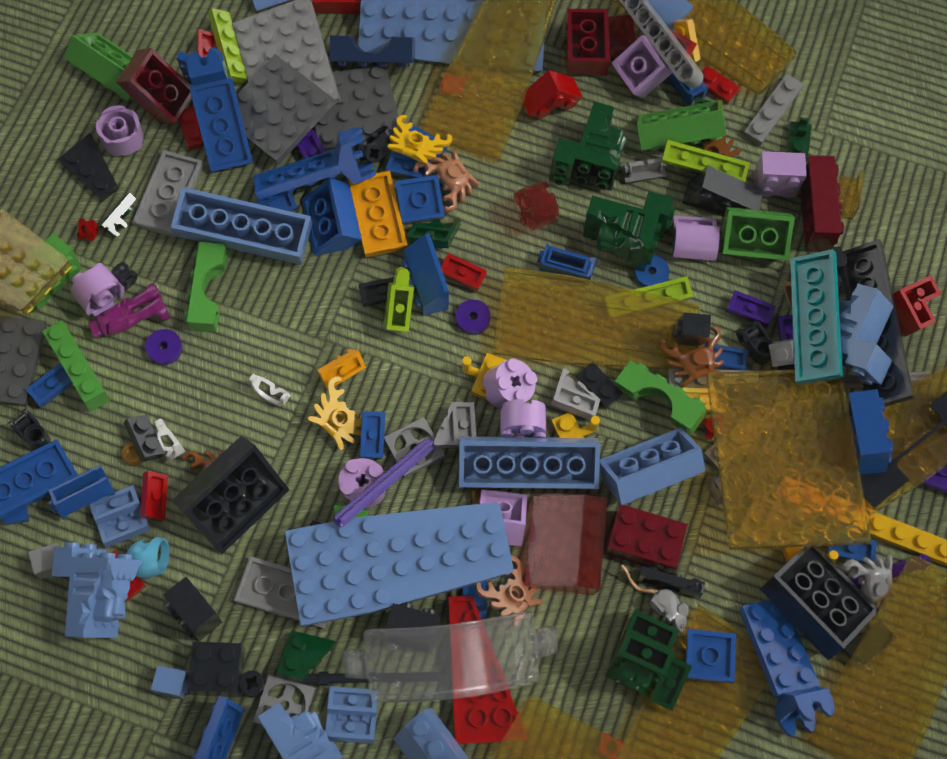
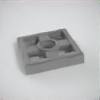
M424 417L384 437V441L396 463L411 451L410 446L412 444L418 445L425 439H415L411 431L415 429L423 430L428 435L425 438L434 441L435 436ZM403 436L406 447L396 452L394 449L396 439ZM434 448L432 456L428 460L425 457L417 463L418 465L413 466L403 475L404 478L444 459L445 454L442 448Z
M268 675L253 722L263 725L258 716L264 713V706L273 707L279 702L281 704L283 701L289 702L290 706L286 710L288 714H300L304 711H309L316 689ZM286 685L283 696L279 698L268 696L269 691L275 686ZM295 689H299L303 693L306 701L305 706L296 704L292 700Z

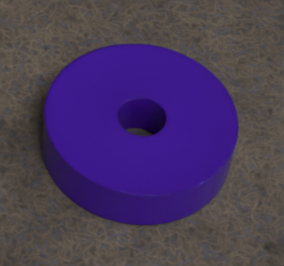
M467 300L457 308L456 324L463 333L479 335L489 327L491 312L482 301ZM475 315L477 318L472 320L469 317Z
M160 329L148 337L145 349L148 357L155 364L170 365L180 358L183 345L177 333L169 329ZM168 345L166 349H160L161 346Z

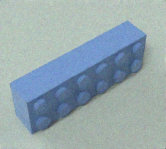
M182 187L170 228L174 236L199 242L225 243L229 249L302 265L312 221L311 216Z
M459 436V487L599 489L600 442L597 438Z

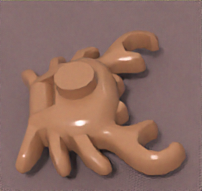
M454 150L451 154L452 159L447 154L441 153V158L436 157L430 160L437 165L417 162L413 167L415 173L418 172L419 167H423L426 170L424 173L425 177L435 172L438 175V180L443 185V190L450 191V194L442 197L443 201H449L451 204L450 207L445 206L443 208L446 213L455 210L458 193L460 194V202H463L465 200V190L469 195L472 194L470 184L479 186V182L467 171Z
M511 556L515 567L512 573L509 574L512 579L506 580L505 585H500L497 591L491 582H488L486 585L487 591L481 588V583L475 584V590L480 597L495 600L490 603V606L494 609L503 610L500 613L501 617L511 615V624L515 626L522 612L529 607L542 604L543 601L541 599H531L536 592V587H532L528 591L530 577L526 575L522 581V563L518 558Z

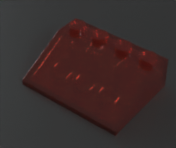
M533 495L525 586L592 596L600 590L607 498L590 495Z

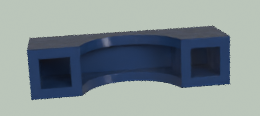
M330 35V61H336V66H348V62H356V66H368V62H376L378 67H389V63H397V67H409V63H415V38L391 37L389 44L382 51L367 53L358 46L353 36Z

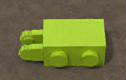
M399 267L395 269L393 283L388 284L384 327L387 330L409 332L414 287L409 285V270Z

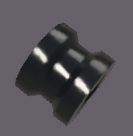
M125 262L117 264L111 271L124 287V290L132 287L138 279V273L130 270L129 265Z
M254 670L245 672L240 678V688L243 693L250 698H257L262 695L266 684L263 676Z

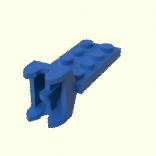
M215 47L210 48L207 56L203 57L196 51L190 53L187 57V70L193 86H190L189 89L211 172L253 163L233 79L227 76L222 53Z
M352 128L339 132L336 148L254 175L255 193L258 200L263 198L270 199L281 192H292L297 187L303 185L310 186L318 180L334 178L341 172L354 184L375 176V170H370L374 167L373 163L364 162L358 164L356 159L361 158L363 153L361 150L354 152L352 146L364 141V136L359 135L363 133L362 129Z
M57 439L0 467V520L50 495L48 490L78 476Z
M770 600L742 605L739 609L772 694L774 698H778L775 716L780 728L787 736L794 737L797 728L794 720L798 719L803 728L812 733L816 728L814 713L820 709L822 713L830 717L834 713V702L829 689L819 687V681L796 627Z
M219 696L217 702L211 708V718L208 726L203 729L201 744L192 759H226L245 709L230 699Z

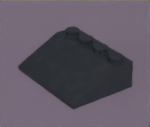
M241 435L174 497L172 501L222 555L290 489L256 445Z
M812 540L760 588L765 596L828 661L842 651L879 611L877 606Z

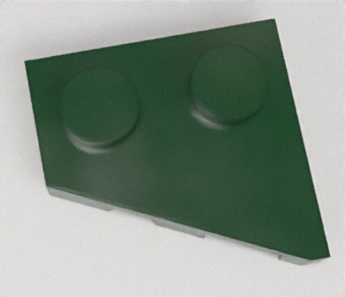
M453 218V223L441 224L440 220L430 223L413 224L407 235V244H413L423 235L430 233L434 247L449 249L461 225L460 218Z
M291 630L277 677L301 683L309 675V672L322 662V658L329 651L335 649L336 641Z

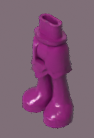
M153 282L130 300L125 298L101 315H97V319L88 324L93 336L97 338L101 335L107 337L109 336L108 333L115 335L127 331L136 323L151 316H157L162 321L171 319L156 284ZM148 302H151L150 304L146 305L145 307H143V308H141V309H139V310H137V311H135V312L133 311V309H135V308H137V307H139V306H141V305H143V304H146V303H148Z

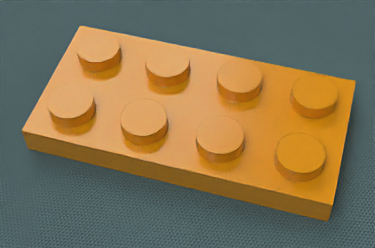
M390 171L376 173L372 178L356 184L348 179L365 258L405 250L408 245Z

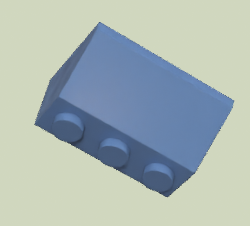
M432 708L421 711L404 725L393 739L407 759H469Z

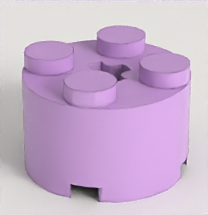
M117 105L109 107L101 113L102 116L96 121V130L103 147L110 155L115 157L129 155L142 148L144 134L138 116L133 110Z
M97 263L84 273L76 274L72 279L74 284L71 288V295L89 316L90 314L94 316L101 315L107 309L115 306L114 301L117 297L121 300L124 294V287L102 263Z
M511 358L487 371L483 379V387H485L487 393L485 396L493 406L501 409L504 402L510 400L524 399V402H526L534 394L537 376L524 362Z
M524 399L504 402L500 410L501 437H546L545 404L537 400H532V404L524 403Z
M366 458L352 459L347 462L339 475L340 493L346 504L351 502L384 474L382 467L373 460ZM366 482L363 487H359V484ZM386 490L364 510H370L381 503L385 497Z

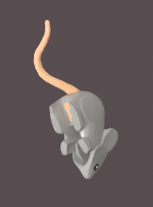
M621 565L629 582L637 591L654 594L649 603L658 616L662 615L664 617L662 620L665 624L669 625L672 623L674 628L680 630L679 634H682L686 627V616L689 611L687 604H680L677 596L671 590L643 589L634 583L625 566Z

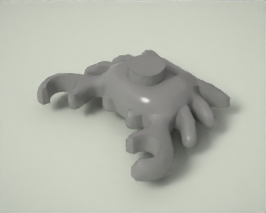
M876 555V565L872 560L864 557L863 561L868 565L867 567L862 566L854 559L847 560L843 564L842 570L848 571L852 566L854 567L849 576L856 578L861 575L858 579V582L861 584V591L877 608L879 604L884 606L887 603L888 595L892 598L896 597L892 580V555H887L884 563L881 557Z

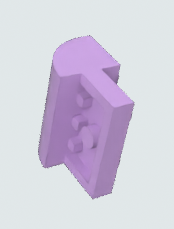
M673 216V257L716 260L720 235L716 219Z

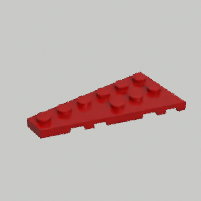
M473 596L448 597L454 737L458 744L529 741L499 662L492 649L490 639L486 634Z

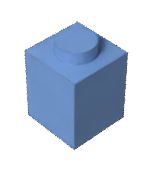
M157 665L151 690L155 694L184 699L185 693H189L187 691L189 674L186 671Z

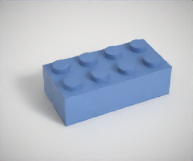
M682 428L600 459L603 483L621 505L633 502L645 495L653 494L655 491L673 486L680 481L705 472L702 449Z

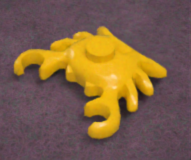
M401 115L396 120L397 127L401 133L396 127L393 128L394 136H389L393 144H388L387 146L388 149L394 152L401 153L422 164H427L428 160L435 159L436 155L443 151L442 147H447L452 143V136L447 134V140H441L440 135L436 134L435 139L430 140L427 135L417 131H409L413 127V123L404 124L403 122L406 121L407 116Z
M334 377L328 382L329 402L326 400V394L322 393L320 395V402L323 410L318 404L314 405V409L320 418L310 416L308 420L320 425L335 440L339 450H343L344 446L341 437L350 443H354L355 439L349 434H361V430H356L357 426H361V416L355 419V412L349 410L345 402L337 401V398L345 391L344 389L336 390L334 388V383L342 380L341 377Z

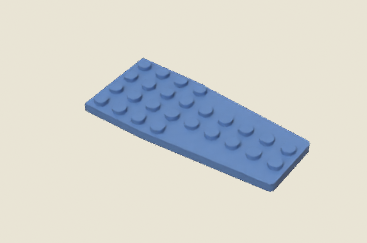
M361 0L359 47L367 53H377L386 48L391 37L415 38V60L486 70L542 72L546 0Z
M496 502L355 517L344 527H339L334 522L285 531L301 627L379 612L392 608L393 603L400 605L509 575L513 571L500 504Z

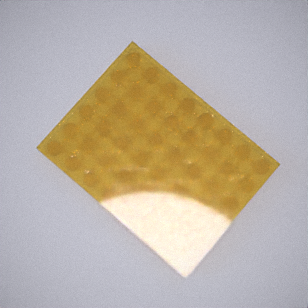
M795 370L707 373L706 381L729 550L869 544L872 540L843 377L798 385L795 382Z

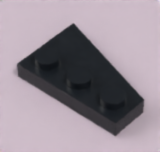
M88 133L58 158L60 164L102 202L119 189L91 133Z

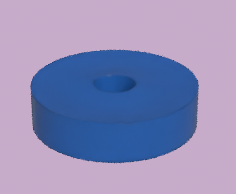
M653 255L651 265L646 264L644 272L635 267L634 277L642 287L666 282L670 273L669 266L664 259ZM653 270L655 274H650L648 271Z

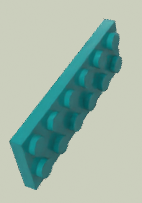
M832 249L790 258L795 382L801 385L842 378L836 252Z

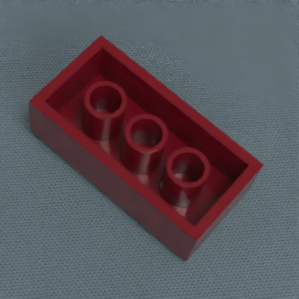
M809 155L806 161V178L800 188L805 252L826 251L834 247L838 243L840 235L844 233V222H841L840 219L842 203L839 202L838 197L841 191L840 183H837L839 166L835 164V156Z

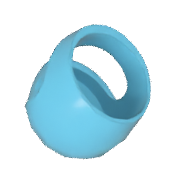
M155 537L149 543L142 539L131 545L126 554L132 555V560H142V565L139 567L136 577L142 579L152 578L166 571L170 554L169 543L166 538ZM159 546H160V547H161V555H160V559L157 561L158 549H159Z

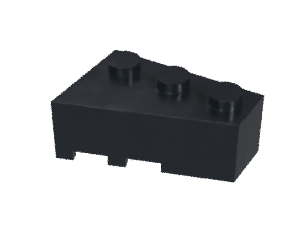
M707 165L688 181L683 204L725 214L726 207L759 210L764 190Z

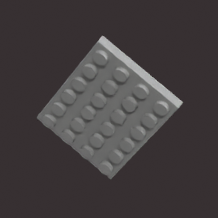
M294 0L233 23L248 82L276 54L334 98L335 104L341 102L312 0Z

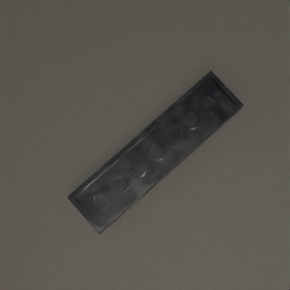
M878 239L845 250L843 254L846 255L847 265L842 271V278L847 301H851L852 293L857 285L861 284L879 289L894 306L877 342V345L892 362L882 384L872 383V385L863 383L864 391L878 389L879 398L883 397L885 407L915 399L883 244Z

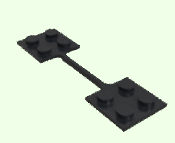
M947 391L929 405L940 417L941 423L897 458L892 459V463H888L887 472L858 475L857 464L855 463L842 473L873 508H876L910 480L899 469L898 462L941 427L947 426Z

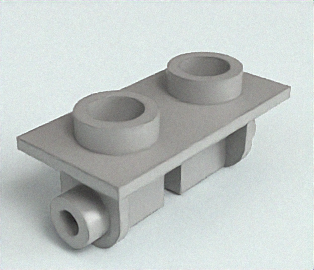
M658 156V158L621 164L625 183L667 176L664 167L667 164L661 162L662 157Z

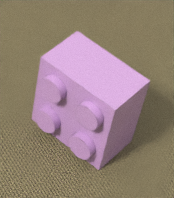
M644 35L638 38L612 62V65L631 92L642 98L647 96L673 73Z
M762 151L753 174L754 186L764 190L763 197L782 196L784 198H791L797 196L806 178L805 153Z

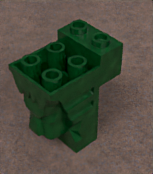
M594 101L580 143L559 138L552 157L550 181L558 185L569 186L571 179L581 184L587 183L601 190L607 189L612 191L621 154L627 142L624 131L611 125L614 111L613 106Z
M648 191L644 208L641 209L592 196L586 213L583 237L596 240V248L599 251L612 252L620 258L628 259L627 262L630 265L644 272L646 264L651 265L658 238L663 239L665 231H670L676 209L672 207L674 198Z
M633 610L605 677L650 697L659 679L664 677L675 655V652L671 651L680 630L637 610Z

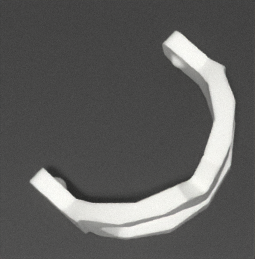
M252 374L249 378V383L253 390L263 399L276 406L285 405L291 396L283 388L275 389V384L264 377ZM262 381L270 385L271 395L283 393L280 401L269 397L259 389L260 382Z
M162 419L155 421L154 424L157 427L155 433L166 454V460L172 461L177 456L183 454L185 449L166 427ZM169 435L174 444L172 447H164L160 437Z

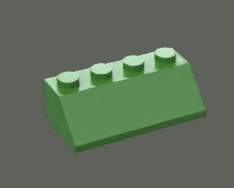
M99 33L71 35L64 58L71 62L73 67L86 72L88 77L98 80L104 88L117 93L122 100H134L116 83L133 56Z
M722 100L639 115L637 128L641 150L647 149L648 152L656 151L659 147L666 146L667 140L678 143L689 142V144H697L703 139H721L722 136L726 135Z

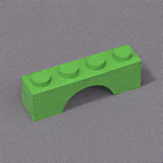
M199 242L198 250H194V262L196 265L195 269L191 270L190 276L193 285L187 294V301L190 304L189 309H186L184 313V322L188 324L190 331L217 333L220 312L217 303L212 302L205 296V289L211 279L226 272L228 251L225 243Z
M63 320L43 330V334L89 411L92 412L110 401L108 395Z
M630 360L615 380L616 387L633 400H637L645 395H657L666 399L672 407V424L677 428H682L690 436H692L707 415L705 404L696 397L690 398L682 388L676 385L674 387L671 386L663 376L650 373L649 369L640 362L636 364Z

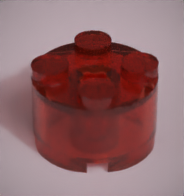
M541 181L519 189L517 193L513 194L514 200L521 210L519 214L520 221L523 226L528 225L531 230L539 229L559 220L555 218L559 216L558 204L554 194L548 193L546 188L550 186L547 182Z

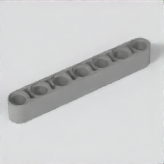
M619 0L677 79L691 88L698 87L703 81L702 71L649 1Z

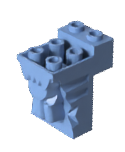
M858 284L852 293L851 301H839L842 364L845 368L850 369L851 373L859 376L861 382L872 385V383L881 385L892 360L877 345V342L894 306L879 289Z
M65 542L64 547H54L52 576L70 577L65 636L118 638V628L120 626L118 620L125 618L124 601L128 597L130 580H134L139 567L142 565V560H132V555L117 554V558H115V553H106V550L96 549L97 545L82 544V548H79L80 543Z
M279 702L258 716L283 759H344L333 740L329 742L327 733L322 729L316 712L304 711L290 717Z

